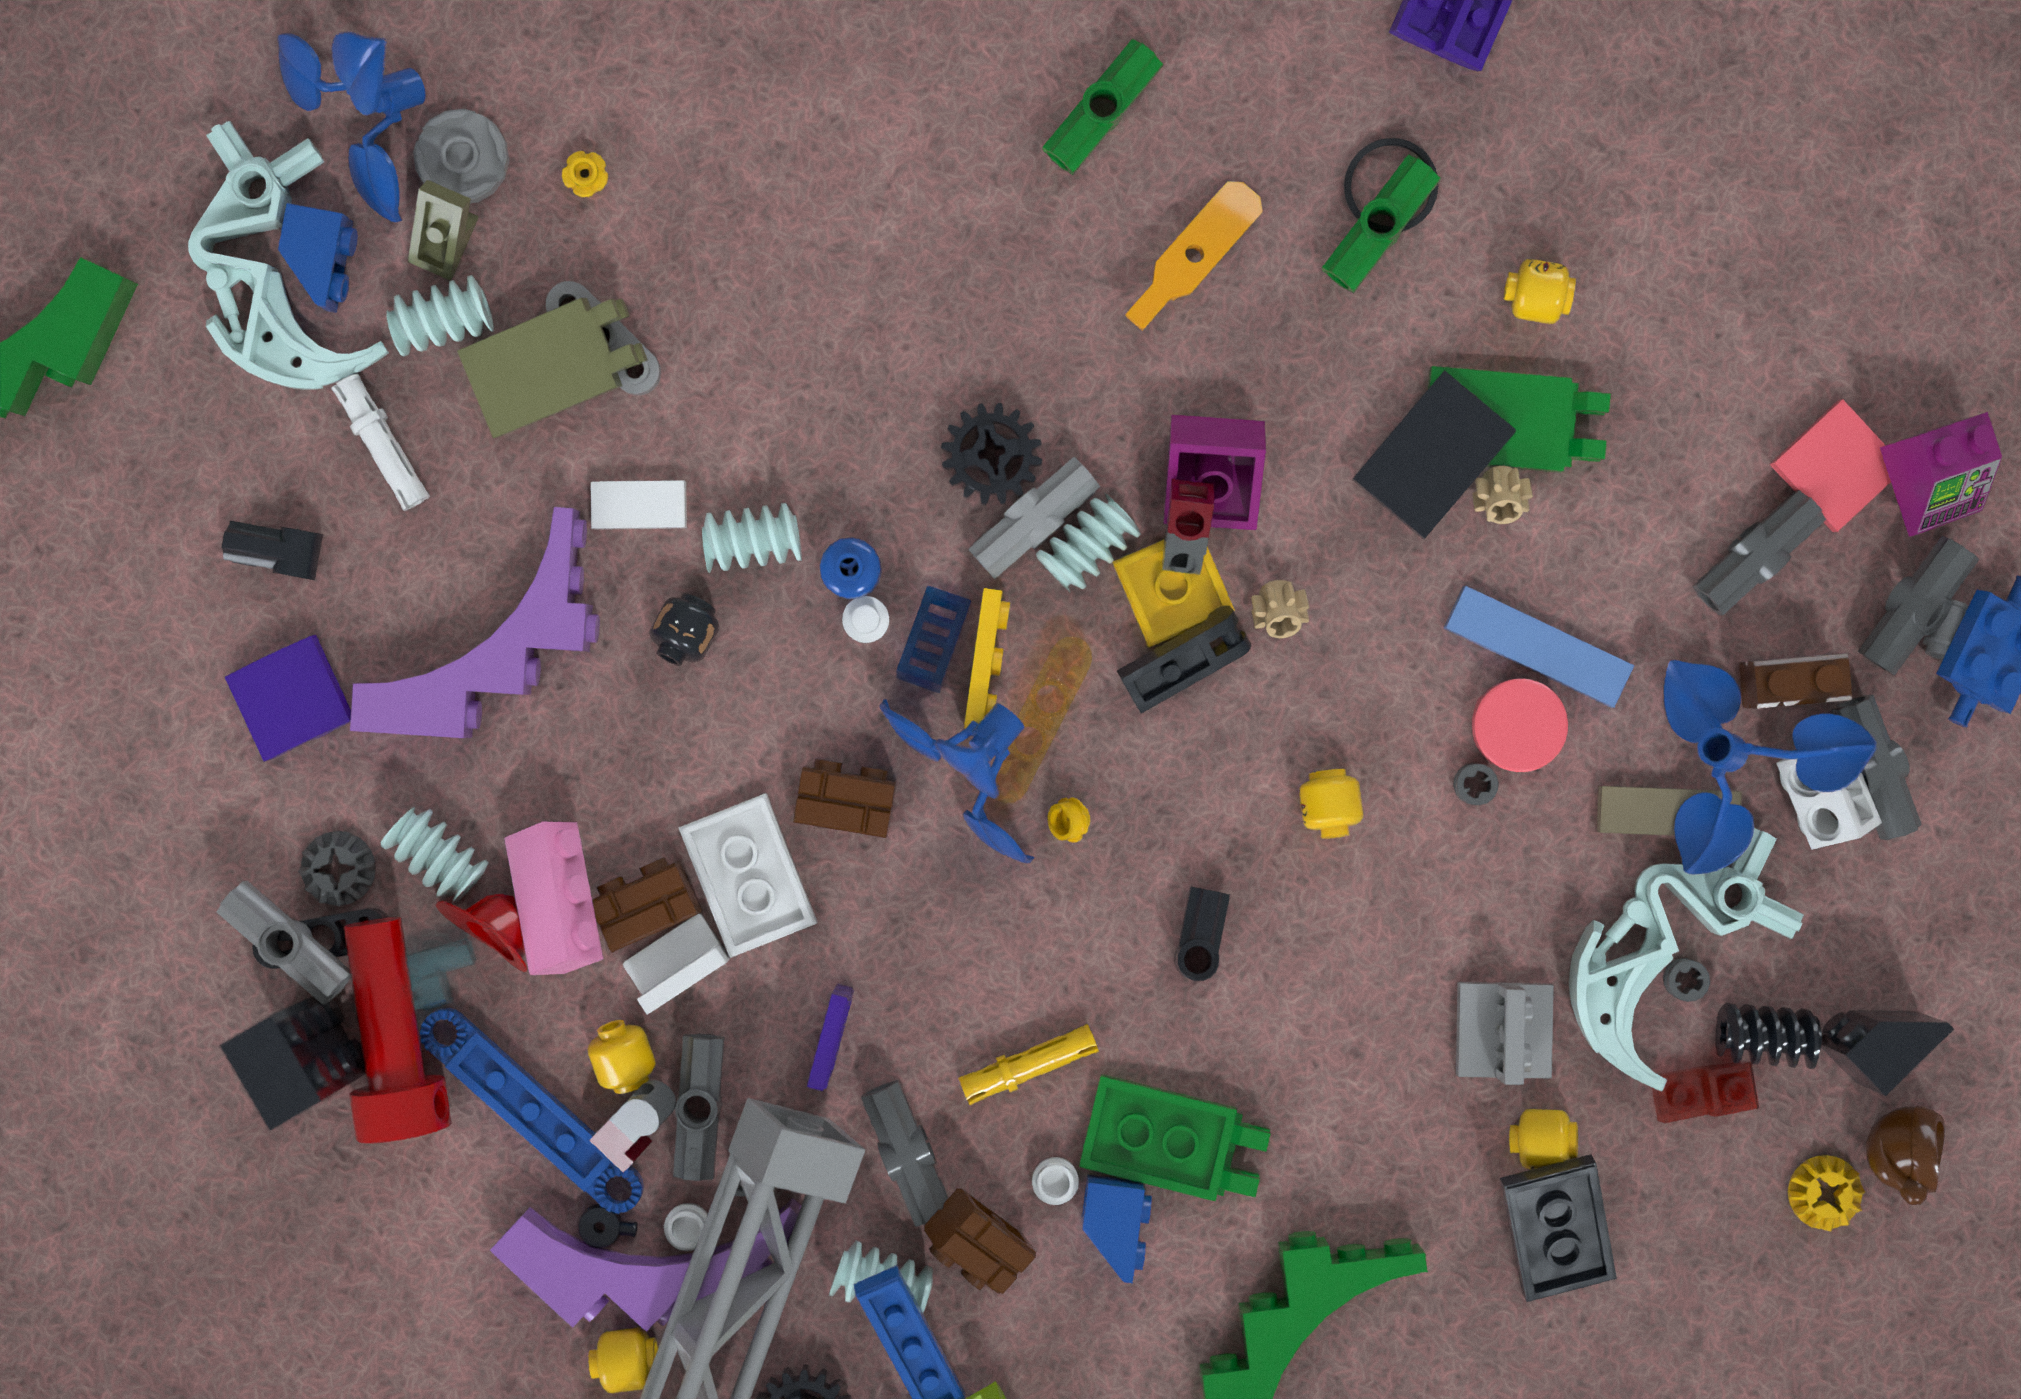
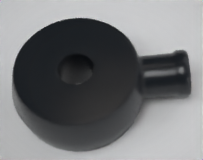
M600 1204L588 1207L581 1214L578 1223L581 1238L586 1244L594 1248L611 1246L619 1239L620 1235L636 1237L638 1227L637 1222L622 1221L620 1214L608 1212ZM602 1222L605 1226V1229H597L596 1223Z

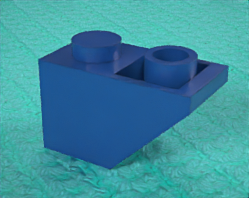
M287 203L278 250L314 303L328 312L337 313L338 303H343L346 300L349 290V277L344 274L347 256L352 257L357 247V229L352 228L354 221L343 213Z
M1087 1174L1081 1217L1082 1229L1120 1279L1125 1283H1133L1134 1270H1143L1146 1242L1138 1241L1140 1223H1149L1152 1196L1144 1195L1143 1183Z

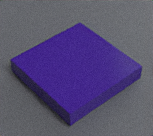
M837 984L831 994L807 1084L809 1088L823 1091L829 1084L855 991L852 990V987Z

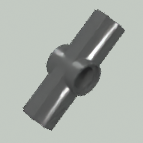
M1800 490L1794 491L1761 523L1757 522L1746 529L1740 535L1741 541L1736 538L1727 548L1729 553L1692 586L1699 598L1719 616L1724 615L1757 583L1762 584L1789 562L1792 557L1790 553L1826 520L1822 509L1812 498L1806 496Z
M1941 536L1914 575L1903 578L1893 588L1886 601L1885 609L1887 612L1872 630L1858 652L1895 676L1923 636L1933 634L1945 621L1952 605L1950 599L1980 559L1952 539Z
M1863 695L1835 705L1836 707L1832 709L1833 714L1857 722L1868 730L1876 741V751L1863 769L1862 775L1882 822L1875 827L1879 838L1890 840L1917 831L1922 823L1905 781V777L1910 772L1908 758L1900 745L1889 738L1874 695Z
M701 1033L683 1035L679 1099L675 1107L677 1128L673 1177L693 1181L713 1180L715 1178L719 1113L722 1108L721 1081L725 1037ZM702 1096L708 1100L711 1107L710 1115L696 1117L691 1114L687 1106L688 1098Z
M896 1080L873 1088L863 1094L861 1099L871 1120V1125L874 1127L880 1141L877 1143L886 1171L892 1182H897L914 1225L917 1227L925 1225L938 1209H943V1204L948 1199V1195L934 1166L936 1158L930 1142L926 1143L925 1141L928 1140V1137L922 1125H917L900 1082Z

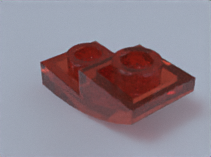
M1749 1061L1708 1065L1661 1073L1658 1075L1667 1079L1663 1090L1659 1091L1652 1087L1657 1121L1664 1124L1704 1115L1719 1117L1759 1108L1752 1063Z

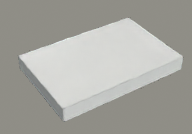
M767 793L679 827L730 958L818 923Z

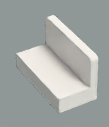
M698 914L626 960L623 966L642 994L637 1000L648 1015L727 963L731 958L703 915Z

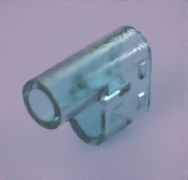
M469 938L407 955L415 1010L422 1008L429 1010L453 1003L454 996L447 973L476 964V955Z

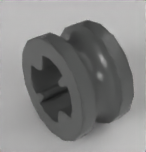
M1471 763L1464 765L1457 771L1453 787L1455 794L1460 800L1467 804L1480 806L1487 804L1495 797L1499 782L1497 775L1490 767L1484 764ZM1477 771H1480L1485 775L1481 780L1488 782L1485 792L1477 791L1473 798L1467 794L1470 788L1464 787V780L1466 777H1474Z
M1680 958L1667 966L1663 975V981L1667 992L1673 997L1682 1001L1692 1002L1697 1001L1707 993L1710 985V976L1707 969L1699 962L1688 958ZM1692 967L1696 972L1692 977L1698 979L1697 984L1694 988L1685 987L1680 992L1677 987L1681 983L1675 980L1679 971L1688 973Z

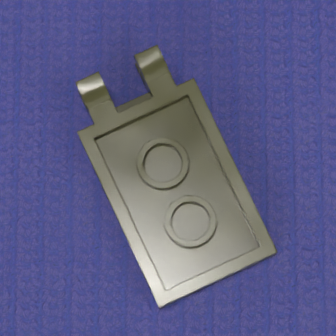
M579 298L457 351L493 438H499L622 387L618 372L648 361L641 343L628 344L611 352L602 327L630 317L623 299H610L591 308L587 298Z

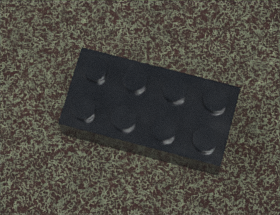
M312 996L266 1017L219 1045L269 1131L318 1104L366 1074L362 1046L355 1038L350 1040L341 1026V1023L344 1022L343 1013L333 999L328 1004L323 1005Z

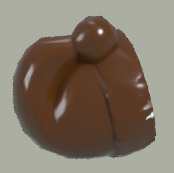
M1919 1105L1897 1108L1882 1116L1872 1126L1866 1140V1157L1871 1171L1884 1185L1898 1190L1901 1197L1909 1205H1921L1927 1199L1928 1193H1935L1937 1190L1938 1171L1945 1138L1943 1116L1934 1110Z

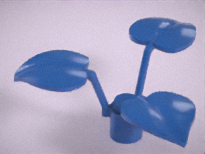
M342 32L334 37L332 43L333 64L341 82L329 83L320 79V60L306 41L290 33L278 35L279 66L282 79L292 100L299 107L306 111L318 109L321 105L320 91H346L350 95L356 109L363 115H370L375 112L386 114L383 120L363 136V145L356 143L350 146L348 156L349 169L357 191L375 212L389 221H402L399 215L400 192L396 169L386 151L379 145L374 144V140L391 124L402 120L400 111L424 103L426 94L421 77L412 68H406L383 76L386 40L365 37L353 32Z
M1671 660L1667 667L1664 683V703L1668 722L1679 737L1691 743H1698L1699 757L1704 763L1714 767L1711 775L1716 778L1722 792V799L1708 792L1696 794L1687 799L1677 812L1674 832L1684 872L1698 875L1718 871L1736 861L1750 845L1754 832L1753 816L1747 808L1730 804L1732 792L1725 777L1726 772L1740 769L1745 764L1748 755L1755 754L1789 760L1797 759L1796 774L1799 780L1815 791L1829 793L1848 787L1858 778L1876 751L1874 737L1863 726L1846 717L1835 714H1817L1805 718L1795 726L1793 742L1797 750L1790 751L1756 746L1751 743L1746 744L1741 737L1723 729L1721 724L1733 720L1740 708L1741 692L1736 680L1729 673L1715 666Z
M884 699L879 705L881 711L897 735L908 746L936 762L943 757L949 765L958 772L963 773L966 779L980 790L972 812L965 810L962 814L976 836L987 846L1007 857L1025 864L1031 863L1034 856L1025 855L1007 832L988 820L983 809L988 796L996 799L999 795L995 779L1003 761L1010 754L1007 748L1025 728L1021 720L1009 709L996 703L979 724L972 721L966 729L950 739L935 740L918 725L893 712L889 707L887 699ZM973 736L969 742L972 748L957 745L968 737ZM995 756L992 766H990L989 761Z

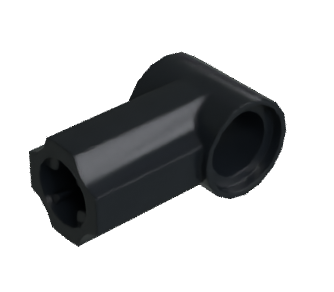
M230 520L228 528L224 531L222 541L223 560L253 567L273 569L272 573L315 580L324 534L282 526L279 530Z
M1190 886L1179 943L1174 953L1175 967L1182 976L1193 981H1204L1216 973L1219 966V949L1230 894ZM1201 946L1208 954L1207 966L1200 972H1190L1185 966L1184 956L1190 948Z

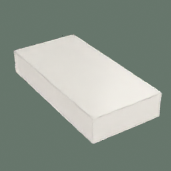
M686 481L591 482V529L687 528Z

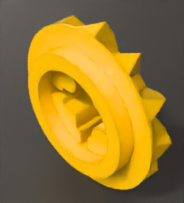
M1820 1155L1804 1161L1792 1174L1788 1186V1199L1793 1212L1802 1222L1812 1228L1832 1231L1834 1228L1849 1225L1853 1216L1862 1211L1861 1200L1862 1195L1866 1191L1861 1184L1860 1173L1849 1163L1835 1156ZM1818 1178L1831 1187L1839 1185L1838 1189L1833 1193L1837 1208L1824 1200L1817 1203V1198L1822 1194Z

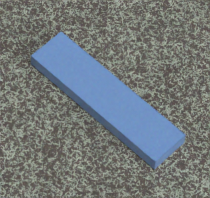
M1468 586L1462 587L1443 629L1611 708H1615L1634 667L1633 664Z

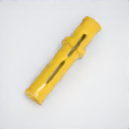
M1087 1023L1069 1033L1050 1039L1021 1053L1007 1058L1005 1055H1001L996 1058L997 1062L978 1071L960 1076L958 1079L969 1105H973L986 1097L1007 1089L1010 1093L1018 1090L1017 1085L1067 1065L1077 1059L1097 1053L1099 1049Z

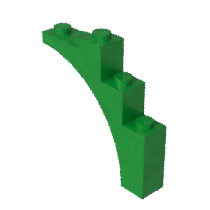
M80 257L62 289L40 314L8 339L0 342V417L6 419L9 412L25 416L44 375L71 388L76 380L91 385L138 284Z
M1300 1231L1289 1234V1241L1278 1242L1285 1297L1277 1298L1276 1293L1262 1292L1250 1295L1249 1302L1239 1303L1245 1358L1237 1359L1236 1354L1223 1353L1211 1356L1209 1363L1199 1364L1203 1398L1273 1399L1282 1373L1296 1351L1328 1315L1358 1294L1385 1282L1428 1272L1424 1250L1419 1244H1412L1411 1239L1395 1238L1384 1241V1248L1365 1250V1245L1347 1244L1337 1247V1254H1330V1246L1325 1237H1317L1314 1231Z

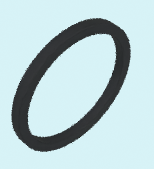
M1400 138L1380 139L1360 150L1350 162L1344 179L1345 198L1353 215L1357 219L1361 217V212L1357 208L1352 196V177L1357 164L1367 153L1382 146L1404 147L1414 152L1437 174L1436 168L1428 154L1418 145ZM1438 184L1430 193L1428 202L1422 212L1408 222L1401 232L1415 227L1427 217L1435 204ZM1368 221L1369 228L1378 232L1388 233L1394 227Z

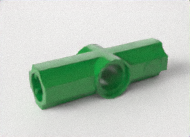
M1132 38L1097 82L1086 89L1083 99L1044 144L1042 150L1062 170L1074 175L1109 131L1118 126L1123 114L1161 70L1163 63L1146 45ZM1100 97L1107 98L1112 101L1116 110L1110 116L1100 117L1092 112L1090 103Z
M1408 154L1374 200L1370 201L1363 208L1361 217L1322 266V271L1343 289L1354 294L1388 248L1398 241L1401 231L1434 190L1441 178L1422 160ZM1378 214L1386 215L1393 221L1394 227L1388 233L1377 234L1369 228L1368 221Z

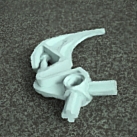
M231 121L211 128L212 132L206 136L230 172L193 229L188 241V249L193 262L200 269L207 271V285L216 292L224 318H228L232 332L229 333L216 314L206 320V328L221 351L233 362L253 375L274 384L301 390L321 389L325 385L339 382L348 376L363 371L386 356L389 352L381 341L365 350L350 354H337L320 347L303 332L295 320L285 292L282 275L278 273V269L266 263L213 253V247L217 242L282 228L286 204H291L292 202L287 186L323 164L324 160L309 138L277 159L269 162L266 158L253 157ZM265 178V192L256 199H250L249 187L251 183L256 179ZM241 280L248 284L253 291L246 331L241 329L237 317L239 311L231 288ZM267 332H271L273 335L270 342H265ZM296 357H300L302 360V364L298 368L293 366V360Z
M1754 828L1750 845L1733 862L1731 868L1726 866L1711 873L1691 875L1684 872L1683 864L1661 863L1651 865L1644 869L1637 878L1634 889L1635 897L1624 903L1623 914L1605 934L1607 937L1598 948H1596V945L1602 935L1604 924L1593 920L1586 926L1572 955L1569 993L1571 1005L1581 1032L1596 1053L1599 1052L1607 1061L1625 1074L1659 1091L1663 1090L1667 1079L1654 1073L1640 1060L1634 1050L1631 1031L1634 1009L1641 994L1657 974L1673 960L1672 954L1679 952L1658 894L1661 884H1664L1711 933L1723 936L1749 926L1751 921L1763 925L1789 939L1793 938L1796 931L1799 932L1804 915L1765 896V888L1762 887L1763 883L1757 880L1777 838ZM1737 883L1742 890V899L1737 906L1729 908L1725 903L1724 894L1730 885ZM1634 923L1647 928L1645 940L1640 950L1606 962L1605 953L1614 943L1617 944ZM1614 975L1617 979L1616 984L1609 986L1607 978ZM1604 1013H1608L1610 1016V1021L1606 1024H1602L1600 1021V1017Z

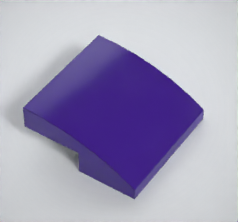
M1403 0L1389 33L1460 66L1477 72L1482 71L1512 0Z
M316 635L295 642L225 676L226 682L264 762L275 759L308 741L320 738L351 721V709Z

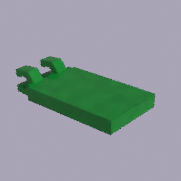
M1438 366L1430 367L1428 389L1445 370L1517 430L1487 466H1508L1513 469L1561 473L1564 471V467L1572 466V460L1589 462L1605 460L1607 441L1586 438L1574 439L1576 414L1604 416L1605 413H1609L1611 394L1589 391L1578 392L1579 383H1572V378Z
M1101 1074L1079 1167L1215 1202L1217 1195L1224 1196L1225 1190L1256 1198L1260 1174L1230 1167L1236 1145L1267 1152L1271 1132L1269 1128L1241 1122L1243 1114L1237 1113L1236 1107Z

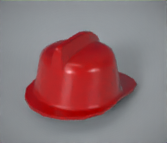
M504 894L488 895L466 910L445 901H437L435 906L446 919L494 949L522 972L527 971L526 963L522 959L525 955V947L515 897Z

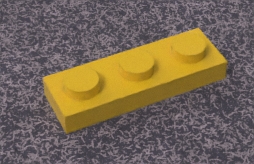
M983 589L964 723L965 729L972 721L979 724L996 704L997 695L988 694L990 676H1000L1004 650L1003 648L995 647L997 629H1007L1010 602L1001 601V590Z

